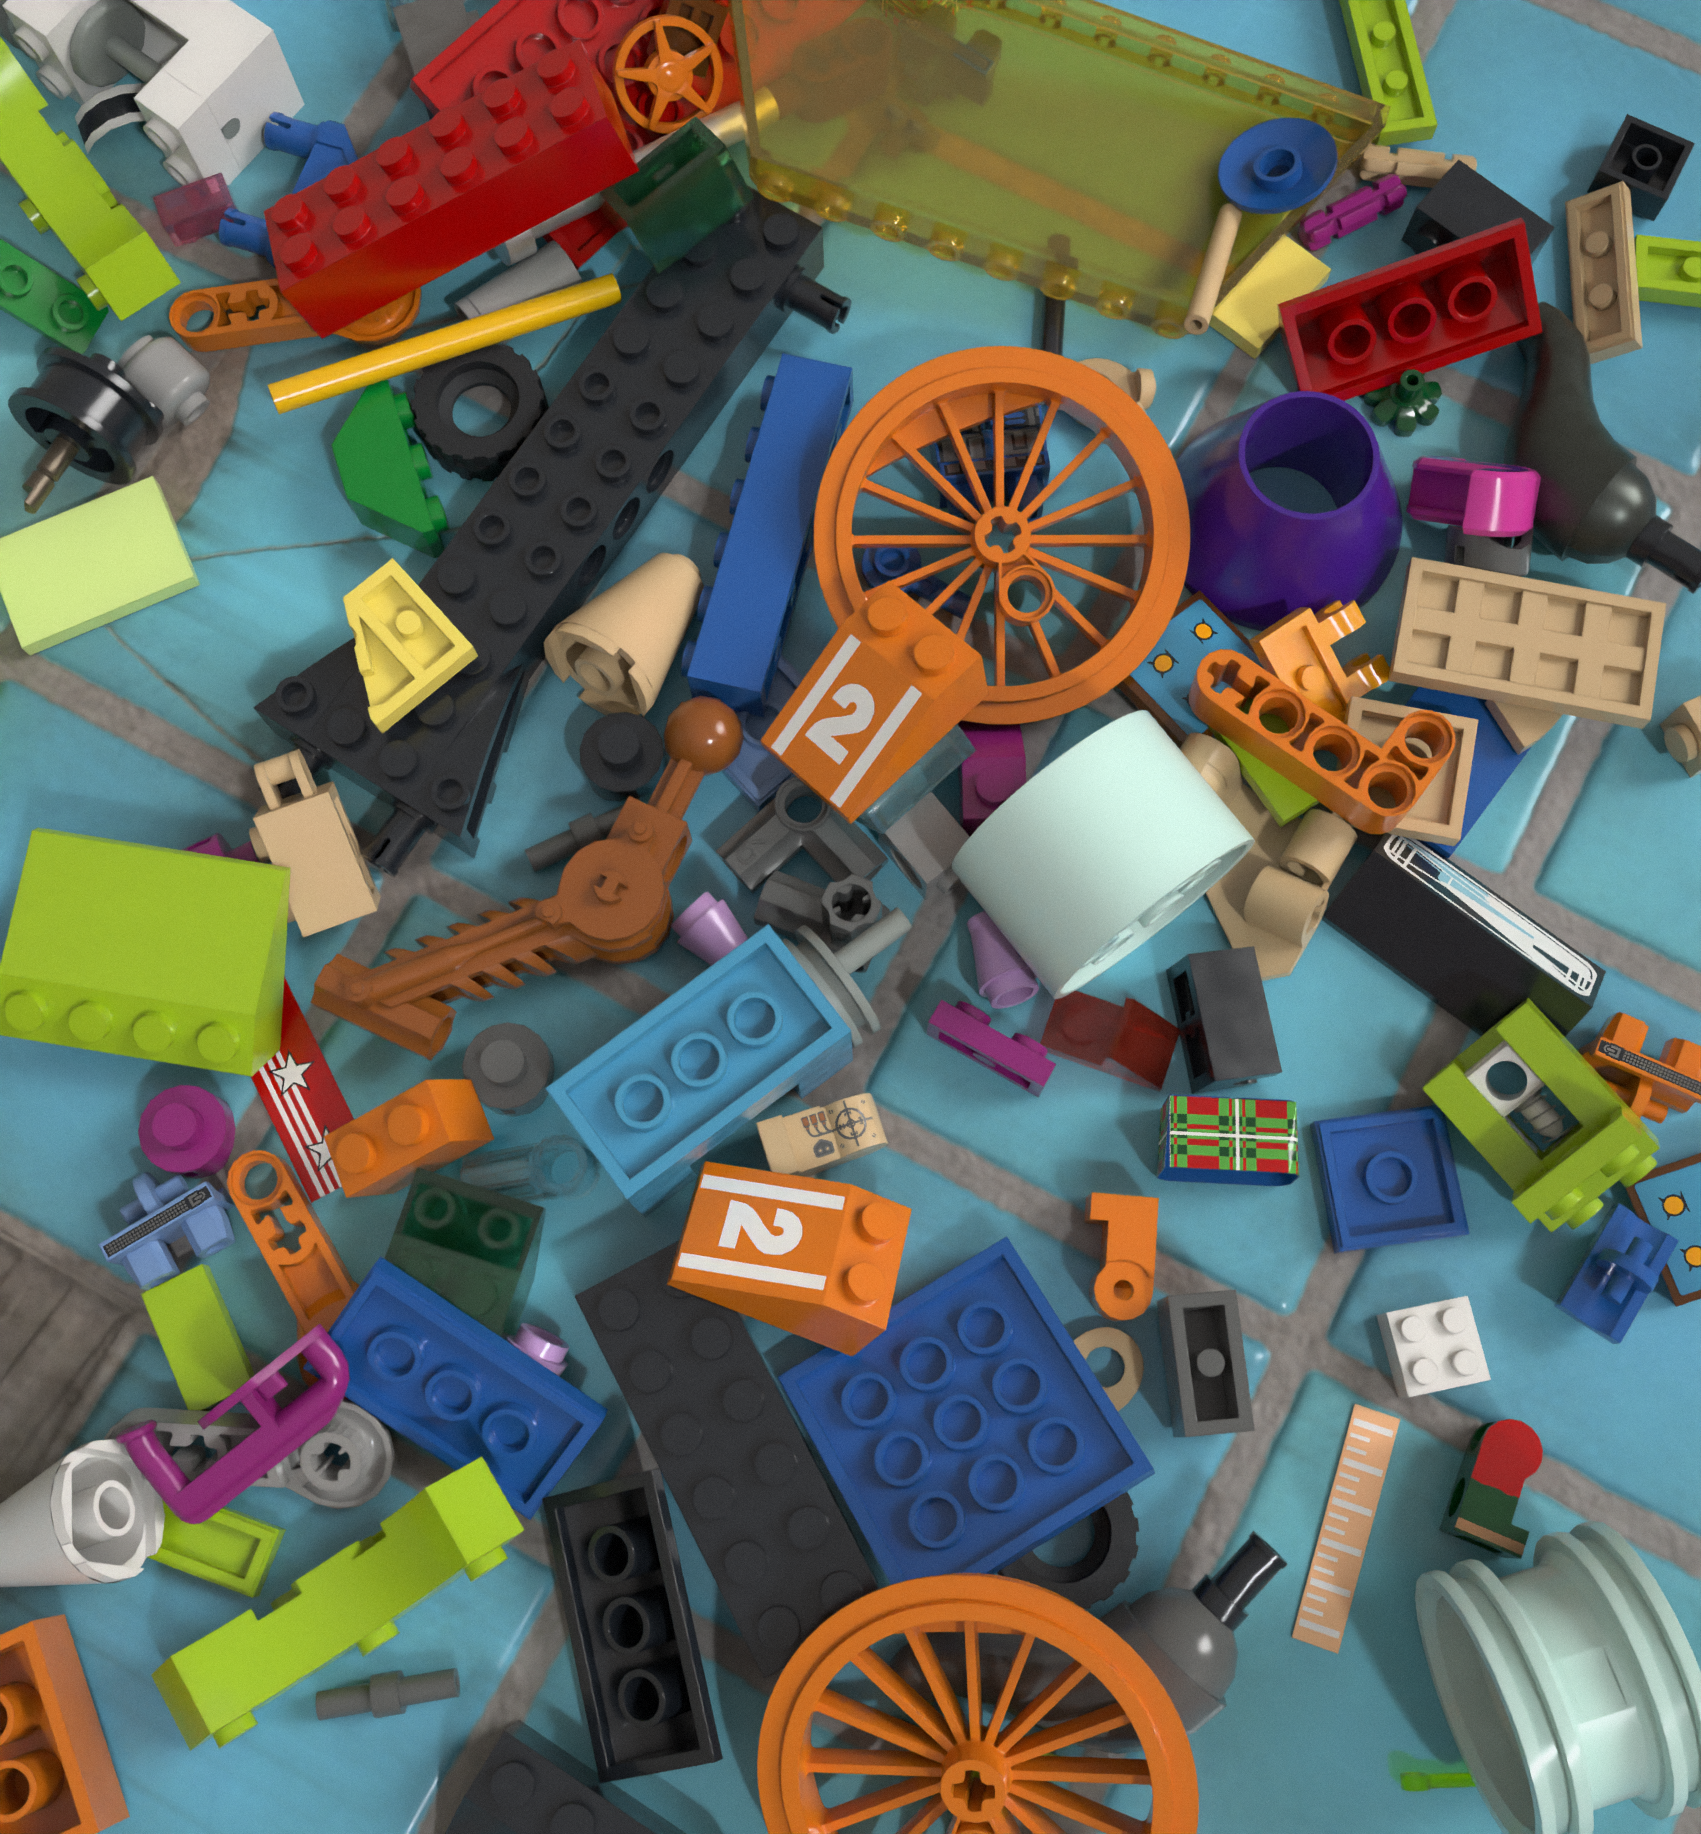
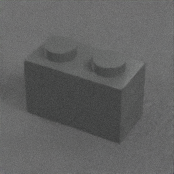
M1236 1290L1170 1295L1156 1301L1173 1438L1255 1431Z

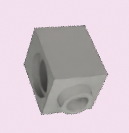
M929 788L879 825L878 844L925 901L938 890L944 895H948L963 884L953 872L952 863L961 847L969 839V835Z

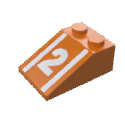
M889 580L841 624L761 738V744L849 824H852L989 694L982 655Z
M705 1161L699 1170L667 1285L853 1357L887 1328L912 1209L852 1184Z

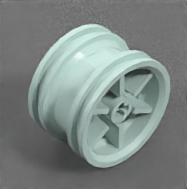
M1588 1521L1576 1525L1569 1533L1556 1531L1543 1535L1535 1546L1533 1567L1497 1578L1482 1562L1473 1559L1456 1563L1451 1568L1449 1575L1445 1571L1432 1570L1423 1573L1418 1578L1415 1591L1417 1620L1432 1680L1459 1752L1477 1790L1503 1834H1593V1811L1630 1799L1646 1815L1657 1820L1682 1813L1685 1805L1693 1809L1701 1807V1671L1681 1625L1657 1581L1638 1554L1618 1532L1603 1522Z

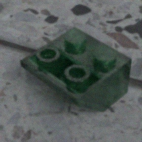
M695 116L637 162L638 172L602 190L599 193V208L613 226L660 274L673 262L681 259L688 250L717 227L730 220L737 211L754 199L726 145Z
M417 1168L384 1259L504 1340H507L509 1335H515L535 1278L546 1209L529 1202Z

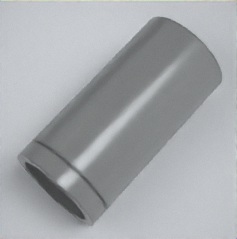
M552 240L538 249L535 254L519 261L454 303V308L462 322L582 283L583 281L565 251L557 242ZM514 338L496 343V345L502 346V344H507Z

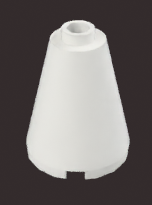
M110 1439L96 1440L83 1444L0 1503V1587L117 1583L135 1577L144 1570V1568L140 1567L148 1556L157 1553L162 1543L165 1513L162 1498L150 1483L142 1478L141 1472L133 1463L123 1443L119 1444L116 1440Z

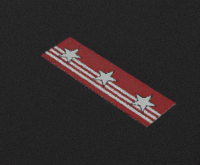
M284 976L280 1050L251 1079L312 1203L342 1187L324 1136L353 1121L354 1117Z

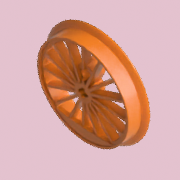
M987 346L952 352L912 368L886 385L858 412L835 446L822 477L814 517V553L823 596L831 616L839 629L841 624L884 585H879L865 592L862 591L855 569L853 548H967L891 580V582L901 589L973 559L959 576L925 609L934 615L979 568H982L956 633L964 641L991 572L994 573V686L987 685L989 694L962 720L982 724H1022L1060 716L1096 700L1122 682L1147 657L1164 633L1181 596L1189 561L1190 519L1184 485L1173 455L1152 420L1127 393L1095 370L1064 356L1026 347ZM1046 404L1048 406L1047 412L1008 507L1004 506V416ZM1057 410H1062L1088 426L1095 432L1096 437L1022 512H1019L1017 508ZM993 420V508H991L960 433ZM949 437L980 513L918 452L919 450ZM1101 444L1109 446L1126 470L1129 481L1028 523L1027 519ZM906 457L970 522L873 483L866 478ZM1130 492H1134L1137 495L1144 525V535H1031ZM860 493H866L965 535L855 536L852 534V519L856 501ZM997 525L1001 533L1011 531L1015 536L1008 546V553H1003L999 545L988 547L985 541L988 540L992 532V526ZM1031 547H1142L1144 549V562L1137 591ZM1041 566L1130 603V609L1126 617L1110 639H1106L1055 589L1052 578ZM1020 580L1031 582L1041 594L1039 608L1029 613L1016 610L1008 599V588L1011 584ZM1052 605L1097 648L1094 656L1065 673L1059 671L1039 623L1051 609ZM1005 621L1015 626H1028L1049 679L1025 685L1005 686Z
M985 1573L943 1574L895 1583L856 1599L825 1620L800 1645L779 1676L765 1710L758 1745L757 1777L760 1803L768 1834H838V1829L932 1795L934 1796L895 1834H922L947 1809L953 1816L946 1834H1022L1013 1815L1034 1834H1067L1036 1804L1106 1834H1197L1199 1793L1193 1753L1180 1716L1161 1682L1138 1653L1099 1619L1069 1599L1023 1580ZM925 1632L965 1633L969 1723ZM904 1633L944 1717L869 1646L892 1634ZM979 1633L1022 1635L987 1726H984ZM1035 1637L1050 1643L1075 1659L999 1732ZM851 1661L920 1727L829 1690L826 1687L833 1677ZM1089 1672L1094 1674L1118 1701L1112 1705L1023 1737ZM815 1711L821 1712L910 1751L815 1748L811 1744L813 1714ZM1132 1723L1141 1742L1146 1759L1041 1755ZM974 1771L980 1773V1778L974 1777ZM814 1772L916 1777L835 1807L826 1808L821 1800ZM1048 1781L1150 1785L1153 1797L1146 1820L1140 1821Z

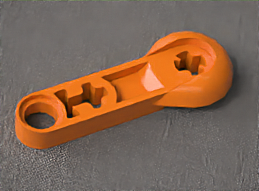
M277 278L192 290L179 296L171 306L169 313L172 328L188 348L197 352H209L318 336L280 292ZM417 288L333 334L343 336L358 344L381 345L396 340L410 329L420 313L421 288ZM264 305L266 309L260 310L259 319L251 321L249 317L256 314V307ZM227 309H231L233 313L227 314L226 311ZM202 310L214 312L213 321L205 330L199 332L187 330V322L193 314Z
M253 1150L242 1154L233 1162L228 1172V1190L296 1316L297 1341L318 1324H321L328 1332L359 1287V1284L353 1281L296 1175L287 1162L278 1156L262 1150ZM262 1163L271 1164L278 1176L274 1191L263 1199H252L246 1193L244 1186L248 1172L256 1165ZM291 1197L293 1203L291 1205L281 1207ZM280 1208L285 1219L290 1224L297 1227L305 1226L306 1232L298 1238L301 1249L294 1252L285 1247L278 1248L277 1242L285 1237L284 1230L278 1219L273 1216L267 1215L261 1220V1213ZM300 1352L296 1360L302 1380L310 1387L319 1379L303 1369L308 1360Z

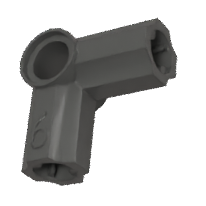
M796 776L785 781L778 789L776 797L716 850V854L728 869L752 893L757 891L772 876L774 870L779 871L802 849L807 852L833 882L845 880L851 874L871 881L889 861L887 856L855 822L849 824ZM799 797H811L821 804L820 814L811 822H796L787 814L790 804Z
M774 870L761 892L753 918L756 925L765 927L769 924L774 932L797 940L794 932L801 926L806 925L834 954L890 913V910L876 898L873 891V882L857 875L851 874L840 882H829L825 890L792 875ZM872 959L854 972L865 973Z

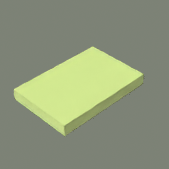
M153 476L0 538V593L21 648L30 656L200 585L162 489Z

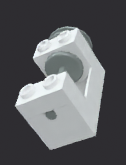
M0 0V34L11 45L36 61L40 68L36 72L38 79L57 98L64 100L69 96L82 105L98 92L112 88L129 72L147 83L134 97V100L147 122L143 126L145 133L163 151L167 158L163 162L165 169L183 187L191 189L195 185L213 199H216L266 146L264 141L266 123L269 122L278 126V123L271 122L269 116L273 112H280L285 116L293 118L305 105L273 29L230 0Z

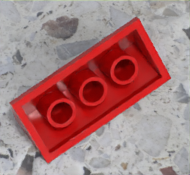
M1521 217L1277 304L1279 332L1298 391L1325 393L1343 401L1397 383L1406 370L1414 369L1423 374L1543 332L1526 226Z

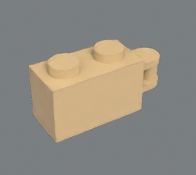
M299 749L254 764L255 774L267 805L261 806L253 817L256 826L249 829V835L261 863L267 864L272 862V865L291 868L287 923L297 921L302 936L306 937L377 911L381 896L367 862L360 854L362 850L334 782L316 787L308 765ZM296 778L301 793L283 799L277 785Z

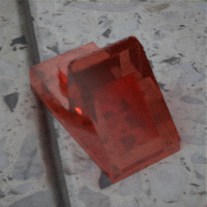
M1074 991L1060 999L1054 1000L1040 1044L1050 1054L1160 1092L1181 1030L1135 999L1126 997L1123 1004L1119 1006L1082 992Z

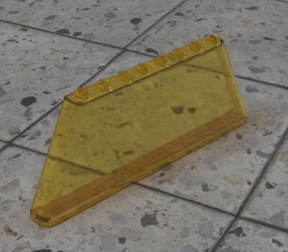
M727 0L749 176L762 196L774 202L784 203L790 201L813 209L819 216L832 222L847 221L870 229L876 236L886 241H904L927 249L936 258L944 261L959 260L984 269L988 275L998 280H1016L1034 286L1050 298L1056 300L1071 299L1094 307L1101 315L1115 320L1128 319L1151 327L1156 334L1169 339H1179L1191 334L1184 327L1187 311L1219 210L1223 205L1231 204L1221 191L1218 168L1222 155L1233 140L1249 128L1265 121L1288 117L1302 118L1321 125L1331 134L1336 144L1338 162L1335 174L1328 186L1317 197L1296 209L1277 214H1255L1241 210L1242 218L1212 315L1376 141L1386 125L1391 107L1094 0Z

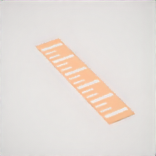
M1357 1404L1354 1405L1292 1638L1337 1654L1339 1652L1397 1434L1399 1418Z

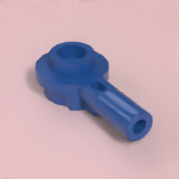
M867 548L861 563L862 575L867 585L871 588L922 568L921 556L917 548ZM932 575L901 588V590L908 596L914 593L932 603L949 584ZM957 590L941 608L962 619L971 596Z

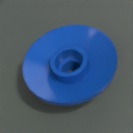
M1288 117L1257 124L1233 140L1222 155L1218 168L1221 191L1231 204L1250 213L1277 214L1296 209L1317 197L1332 180L1338 162L1336 144L1331 134L1324 127L1310 120Z

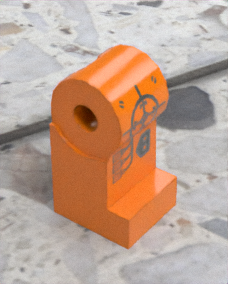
M1091 1192L1086 1197L1084 1223L1102 1225L1100 1269L1091 1279L1089 1297L1095 1311L1105 1319L1115 1322L1134 1319L1143 1314L1151 1303L1155 1274L1159 1198Z

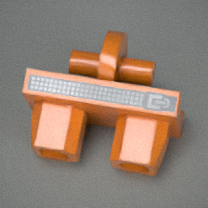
M1617 1012L1606 1020L1595 1040L1579 1048L1578 1052L1639 1118L1642 1116L1661 1124L1668 1113V1107L1685 1113L1695 1102L1701 1104V1046L1686 1039L1672 1038L1665 1042L1659 1061L1640 1053L1649 1026L1639 1019Z

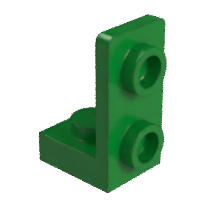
M0 239V310L62 348L83 355L108 314V307L106 306L98 311L83 290Z

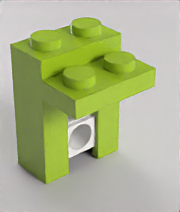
M1529 998L1438 1071L1422 1087L1433 1102L1514 1191L1511 1203L1530 1224L1538 1218L1551 1233L1565 1222L1572 1230L1579 1227L1603 1207L1604 1204L1598 1198L1599 1195L1617 1181H1620L1625 1188L1630 1187L1648 1174L1658 1163L1652 1157V1154L1660 1149L1658 1138ZM1501 1061L1514 1062L1525 1071L1527 1085L1516 1094L1500 1093L1491 1086L1488 1079V1070L1492 1065ZM1546 1085L1579 1122L1563 1131L1562 1120L1565 1115L1560 1116L1554 1110L1556 1105L1551 1106L1545 1100L1547 1095L1542 1096L1540 1094L1542 1092L1541 1087ZM1513 1110L1515 1113L1521 1112L1525 1117L1523 1122H1530L1534 1127L1533 1133L1539 1132L1540 1135L1544 1136L1542 1143L1558 1139L1542 1151L1509 1113ZM1546 1137L1552 1138L1548 1141H1544Z

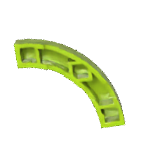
M0 36V162L27 197L18 205L40 235L48 230L52 231L84 275L76 279V281L95 308L100 311L109 306L120 321H123L181 282L146 230L122 203L119 205L103 178L72 138L69 139L62 129L57 133L52 131L39 113L41 109L48 106L47 102Z
M482 1456L424 1488L404 1506L380 1523L382 1530L375 1535H370L362 1541L358 1540L294 1581L290 1585L291 1590L270 1603L274 1610L270 1614L257 1620L252 1609H249L203 1638L171 1655L151 1674L190 1751L212 1737L219 1749L258 1725L253 1714L254 1711L323 1669L356 1646L362 1657L378 1649L400 1634L394 1623L396 1620L465 1573L470 1582H473L509 1559L502 1547L522 1533L524 1529Z

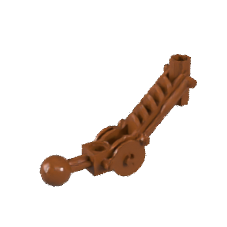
M698 696L683 701L668 716L663 733L665 750L671 759L648 804L629 796L607 839L594 841L580 849L564 867L557 895L542 901L524 897L511 900L508 904L516 911L510 914L496 910L481 912L477 916L485 924L475 926L457 922L449 925L446 929L454 936L448 939L431 935L419 937L415 941L423 949L414 952L401 948H392L383 953L393 961L373 969H369L340 954H336L333 960L324 965L315 981L314 994L310 1003L327 1013L431 1061L443 1049L452 1032V1025L457 1012L452 1007L446 1005L460 998L478 1002L493 999L495 997L485 988L492 985L507 989H517L525 986L526 984L517 977V975L522 973L541 977L552 975L557 972L548 964L553 960L569 964H579L594 958L620 965L640 962L656 953L669 937L671 925L674 921L673 903L668 888L693 841L688 824L682 818L703 777L726 770L739 756L744 740L743 728L735 711L720 699Z

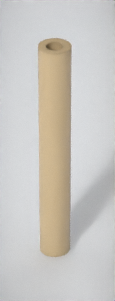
M1225 204L1219 210L1184 321L1185 329L1194 335H1201L1208 329L1242 218L1241 209L1233 204Z

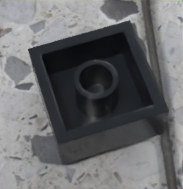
M1627 114L1614 136L1587 192L1591 193L1624 181L1631 191L1632 212L1654 221L1668 200L1695 143Z

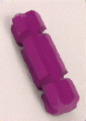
M1388 174L1372 182L1373 189L1369 186H1364L1327 205V212L1317 210L1303 217L1300 220L1297 234L1305 248L1309 251H1316L1331 243V236L1339 239L1377 220L1378 212L1381 215H1387L1402 207L1407 196V190L1401 183L1398 175Z

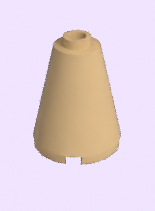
M659 553L561 621L552 629V632L544 641L545 656L554 673L563 683L571 675L585 689L578 698L604 715L629 712L636 715L642 713L644 717L655 703L699 605L704 585L698 567L689 558L681 554Z

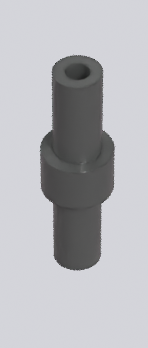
M624 804L593 818L590 812L569 822L570 829L525 849L534 871L537 872L568 858L594 841L606 840Z
M457 1668L404 1677L403 1672L397 1670L374 1674L370 1678V1683L318 1691L316 1694L317 1717L321 1721L372 1712L375 1718L404 1714L409 1705L459 1697V1673Z

